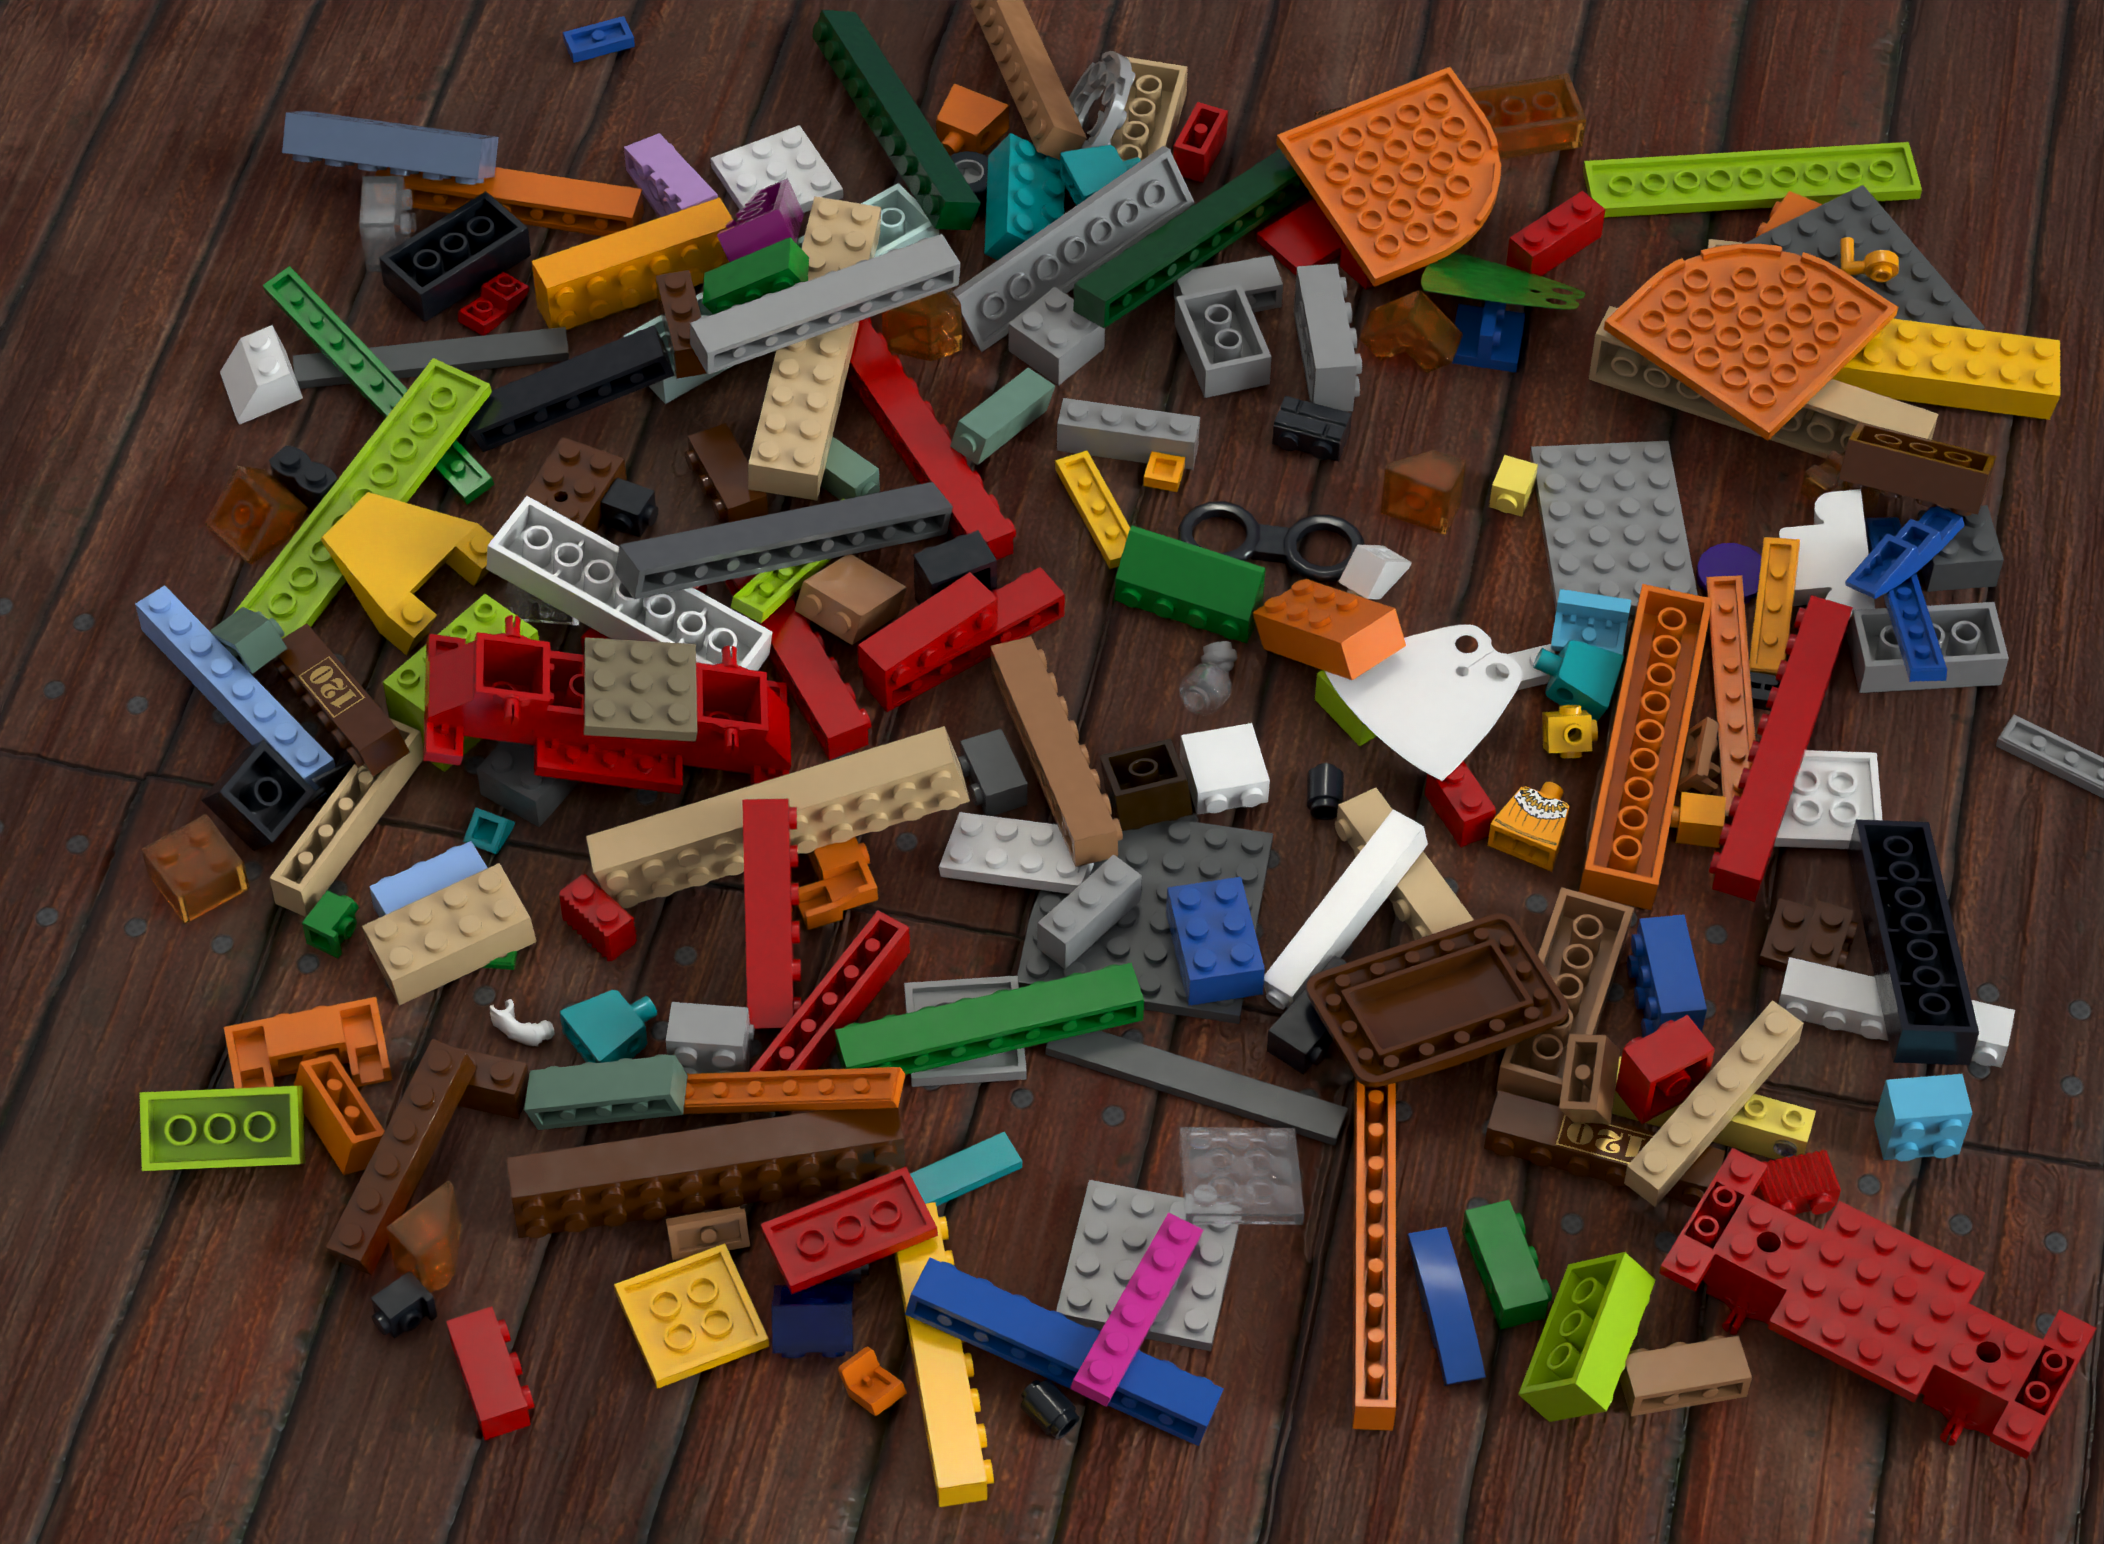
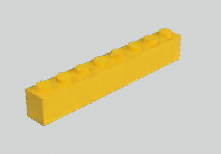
M936 1202L926 1203V1206L937 1226L938 1236L894 1253L905 1313L910 1295L930 1257L937 1261L948 1262L954 1265L952 1250H944L943 1240H949L946 1217H938ZM905 1315L939 1507L987 1500V1484H993L994 1477L991 1460H983L981 1448H987V1438L984 1423L977 1424L975 1413L981 1412L978 1389H970L968 1380L969 1377H974L971 1353H963L962 1343L965 1341Z

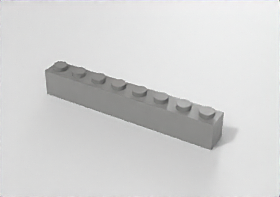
M943 234L924 238L912 245L890 250L886 254L869 260L859 261L855 265L838 271L828 272L824 276L807 282H799L790 288L766 294L748 303L734 305L728 310L711 316H703L697 321L690 323V345L707 375L958 286L960 262Z

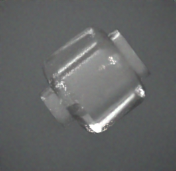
M1209 662L1200 663L1192 668L1179 686V696L1184 706L1192 713L1201 716L1212 715L1218 711L1228 700L1232 692V683L1228 674L1218 665Z

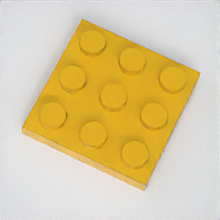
M725 1243L614 1284L616 1296L657 1389L769 1347V1338Z

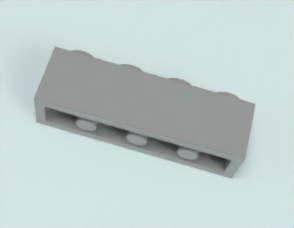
M1063 398L1057 423V451L1077 454L1088 450L1091 456L1148 463L1151 451L1185 457L1184 469L1193 470L1199 445L1200 417Z

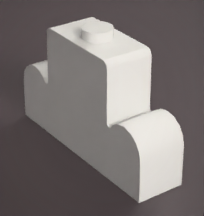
M1861 489L1825 493L1815 502L1814 525L1785 527L1779 531V538L1800 539L1793 606L1808 605L1812 595L1853 607L1852 611L1875 609L1874 598L1847 587L1845 583L1847 578L1869 555Z

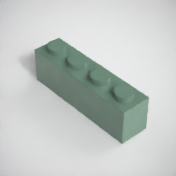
M659 1054L650 1058H623L613 1062H586L576 1066H550L546 1069L531 1070L524 1110L538 1130L683 1115L688 1075L675 1055Z

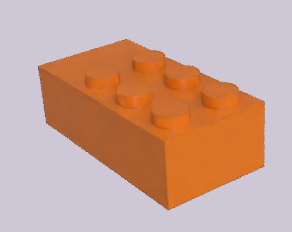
M1309 579L1295 582L1291 589L1280 596L1268 599L1264 606L1252 612L1264 650L1349 680H1354L1406 646L1395 608Z

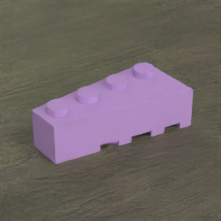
M660 133L624 147L626 171L638 188L642 189V194L659 218L718 198V194Z

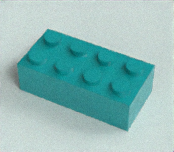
M1012 133L988 155L984 254L996 260H999L1064 215L1065 184L1060 177V160L1037 152L1034 144Z

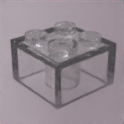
M363 176L359 227L367 272H381L379 257L410 239V233L416 232L415 213H409V210H412L411 189H405L404 176Z

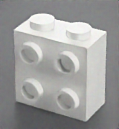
M1252 723L1181 735L1180 759L1197 815L1219 813L1227 809L1244 806L1254 807L1268 802L1270 780Z

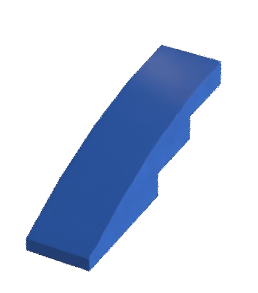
M1936 506L1930 507L1919 521L1910 518L1896 536L1888 533L1847 578L1845 581L1846 586L1874 599L1894 589L1919 571L1965 526L1963 516Z
M1447 1227L1408 1233L1407 1237L1423 1312L1427 1314L1433 1348H1437L1444 1386L1484 1379L1486 1375L1478 1339Z

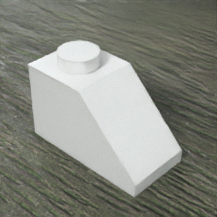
M1357 545L1339 583L1348 588L1347 593L1366 599H1381L1409 569L1412 562L1385 546Z

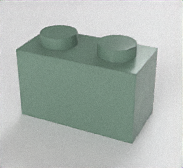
M245 607L240 608L210 630L218 641L251 673L256 672L287 649V646L281 639L284 636V632L276 620L273 618L268 619L260 611L255 613Z

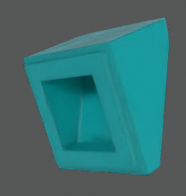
M475 807L463 842L472 841L475 847L498 854L513 830L515 822Z

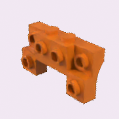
M852 837L846 842H836L807 853L819 880L818 882L799 887V905L797 906L807 930L843 920L844 910L878 900V889L868 867L870 858L864 842L858 844L856 837Z
M376 997L332 1006H317L311 1010L291 1014L281 1013L271 1018L224 1027L234 1088L275 1087L274 1078L297 1073L300 1062L335 1054L341 1064L350 1063L352 1079L356 1087L392 1080Z

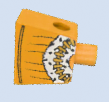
M1553 782L1544 783L1540 792L1527 786L1521 787L1493 819L1490 825L1487 846L1552 872L1566 829L1570 808L1566 802L1560 800L1564 793L1563 789Z

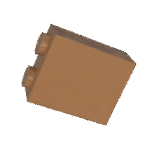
M845 555L803 581L794 611L853 645L898 616L907 587L854 555Z

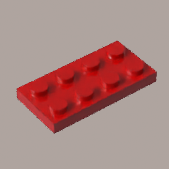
M907 1167L760 1224L763 1237L791 1294L938 1236L937 1226Z

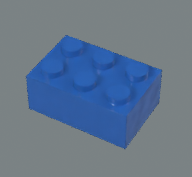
M1235 877L1168 887L1166 915L1188 1006L1263 995L1265 968L1242 878Z
M1685 915L1639 919L1637 934H1632L1631 936L1633 954L1627 956V970L1629 977L1635 978L1637 987L1634 988V1000L1636 1008L1642 1009L1644 1015L1641 1021L1643 1038L1656 1032L1663 1023L1669 1020L1677 1021L1686 1015L1691 1018L1702 1032L1707 1007Z

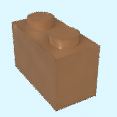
M1569 1034L1559 1109L1573 1123L1611 1124L1620 1049L1606 1035Z

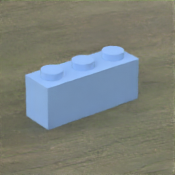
M472 841L461 846L451 847L443 854L427 861L418 862L405 871L393 876L384 877L376 884L369 886L373 907L380 918L487 869V866Z

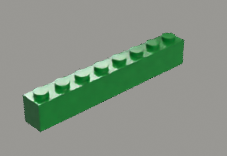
M1132 963L1123 965L1113 964L1101 970L1088 973H1073L1065 978L1048 982L1037 981L1026 987L1012 990L1002 989L993 994L973 999L962 998L955 1003L942 1006H927L911 1013L887 1015L880 1020L862 1024L851 1023L844 1028L835 1029L836 1052L841 1069L901 1067L905 1075L1143 1021L1144 998Z

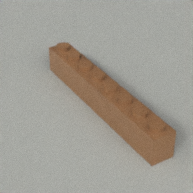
M972 0L970 3L1036 151L1060 160L1061 152L1080 149L1087 137L1023 0Z
M1031 636L990 646L992 674L1075 867L1109 859L1113 854L1118 857V841L1123 839L1120 822L1117 818L1112 819L1111 817L1112 810L1108 795L1100 793L1101 786L1096 769L1089 768L1090 761L1085 744L1079 745L1078 743L1079 735L1074 720L1069 721L1067 718V704L1063 696L1058 697L1057 683L1053 672L1047 673L1046 671L1047 661L1044 651L1042 649L1037 650Z

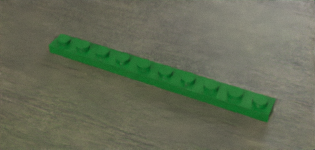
M290 266L263 284L265 293L370 404L386 418L408 389ZM457 440L453 442L433 468L466 505L495 485L493 478Z

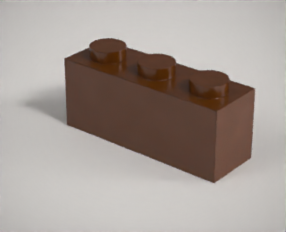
M690 270L656 275L658 305L677 379L707 374L690 345V323L701 318Z
M727 423L689 435V451L685 452L686 462L691 471H697L699 485L705 496L710 495L712 498V508L718 520L723 519L725 523L768 515L766 493L748 489V461Z

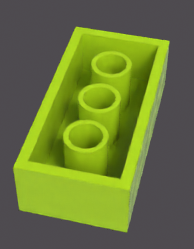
M303 1086L140 1092L142 1171L305 1164Z
M1626 1252L1568 1264L1518 1395L1549 1422L1606 1412L1612 1403L1615 1388L1625 1368V1361L1633 1340L1637 1336L1638 1326L1649 1303L1650 1294L1656 1279Z

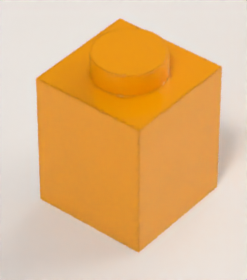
M1682 792L1679 806H1673L1670 828H1677L1675 843L1720 848L1718 843L1724 826L1726 797Z

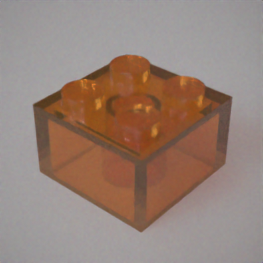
M207 814L141 849L149 877L184 924L250 889L244 862Z

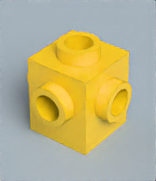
M1580 705L1559 706L1558 712H1542L1543 748L1548 753H1560L1561 758L1582 757V752L1592 751V741H1597L1598 739L1596 719L1592 720V715L1586 710H1581ZM1574 728L1573 732L1568 735V732Z

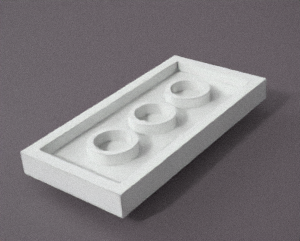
M959 812L939 865L941 877L1070 894L1090 876L1094 863L1075 867L1057 824Z

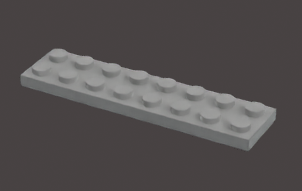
M1162 146L948 294L972 343L981 352L1009 334V323L1052 288L1056 287L1066 294L1074 288V284L1081 278L1086 277L1102 264L1118 256L1125 249L1130 248L1148 234L1153 233L1169 220L1174 219L1195 204L1170 149Z

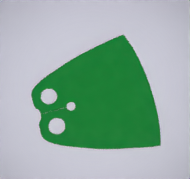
M1453 252L1447 257L1429 264L1421 278V285L1424 291L1534 307L1577 309L1580 304L1575 300L1582 299L1586 295L1583 291L1572 286L1457 252ZM1552 289H1566L1572 291L1573 294H1560L1554 292ZM1529 290H1538L1541 293H1534ZM1546 299H1559L1565 301L1567 304H1553L1547 302Z

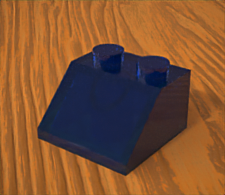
M818 1284L791 1294L787 1285L774 1286L772 1300L773 1353H782V1357L801 1358L806 1353L822 1352L824 1357L835 1358L844 1356L845 1352H853L854 1284Z

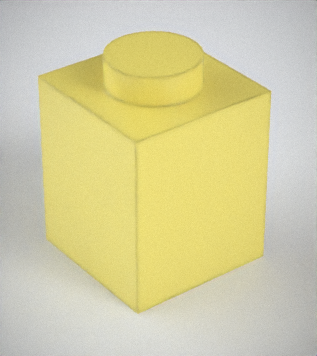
M1504 455L1492 484L1489 507L1522 517L1535 487L1538 464Z

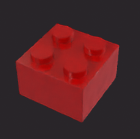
M1688 1015L1677 1021L1669 1020L1663 1023L1656 1032L1644 1038L1636 1037L1625 1045L1615 1091L1640 1123L1644 1124L1685 1101L1710 1072L1715 1048Z

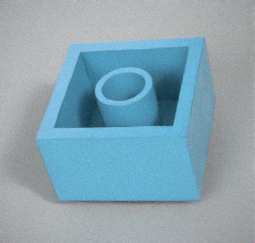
M1963 1074L1889 1079L1885 1081L1874 1119L1883 1160L1897 1159L1898 1161H1910L1919 1157L1935 1156L1936 1158H1948L1960 1154L1972 1116Z

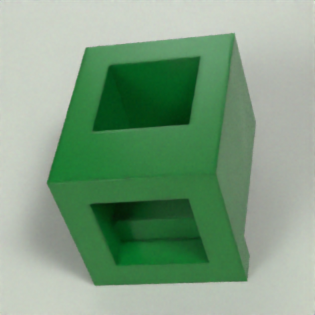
M327 890L302 922L306 943L338 959L342 954L340 944L344 939H349L356 929L357 920L355 913L359 909L358 904L346 895L339 896Z

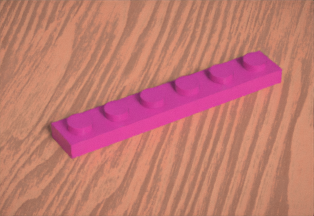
M1168 1212L1073 1379L1070 1389L1107 1407L1197 1246L1203 1229Z

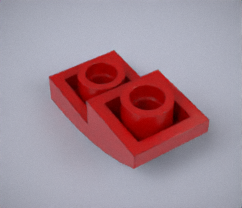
M502 272L482 285L481 297L459 310L458 322L482 336L488 334L517 308L528 294L529 286L513 276Z

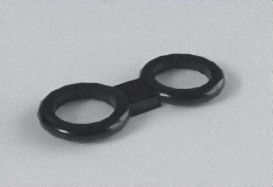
M1213 501L1195 506L1183 516L1178 527V540L1199 546L1194 540L1192 532L1201 521L1211 517L1232 519L1243 527L1246 532V539L1237 549L1221 554L1242 561H1247L1251 558L1252 560L1283 564L1287 562L1289 567L1297 574L1316 582H1335L1340 580L1357 545H1365L1364 538L1359 530L1340 517L1329 514L1312 515L1298 520L1290 528L1258 524L1253 514L1240 505L1226 501ZM1328 530L1338 533L1345 538L1351 547V552L1339 564L1318 566L1309 563L1301 557L1297 550V544L1308 533Z

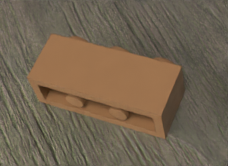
M1719 1335L1710 1337L1703 1342L1691 1344L1676 1342L1661 1349L1648 1350L1641 1348L1628 1353L1625 1368L1619 1378L1630 1416L1747 1397L1752 1375L1739 1336L1726 1338Z

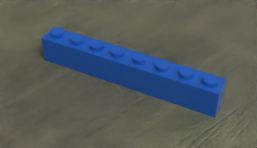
M931 1257L927 1261L910 1295L905 1313L907 1316L1068 1388H1071L1073 1379L1101 1332L1096 1328L1085 1327L1069 1320L1060 1312L1049 1311L1031 1303L1022 1295H1013L1004 1291L986 1279L975 1278L966 1274L948 1262H940ZM1138 1350L1108 1406L1199 1446L1224 1388L1215 1385L1205 1377H1197L1183 1371L1169 1361L1159 1360Z

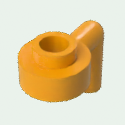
M1844 237L1840 240L1841 270L1847 274H1865L1876 282L1889 281L1898 274L1899 258L1894 252L1877 250L1867 254L1863 261H1854V239Z

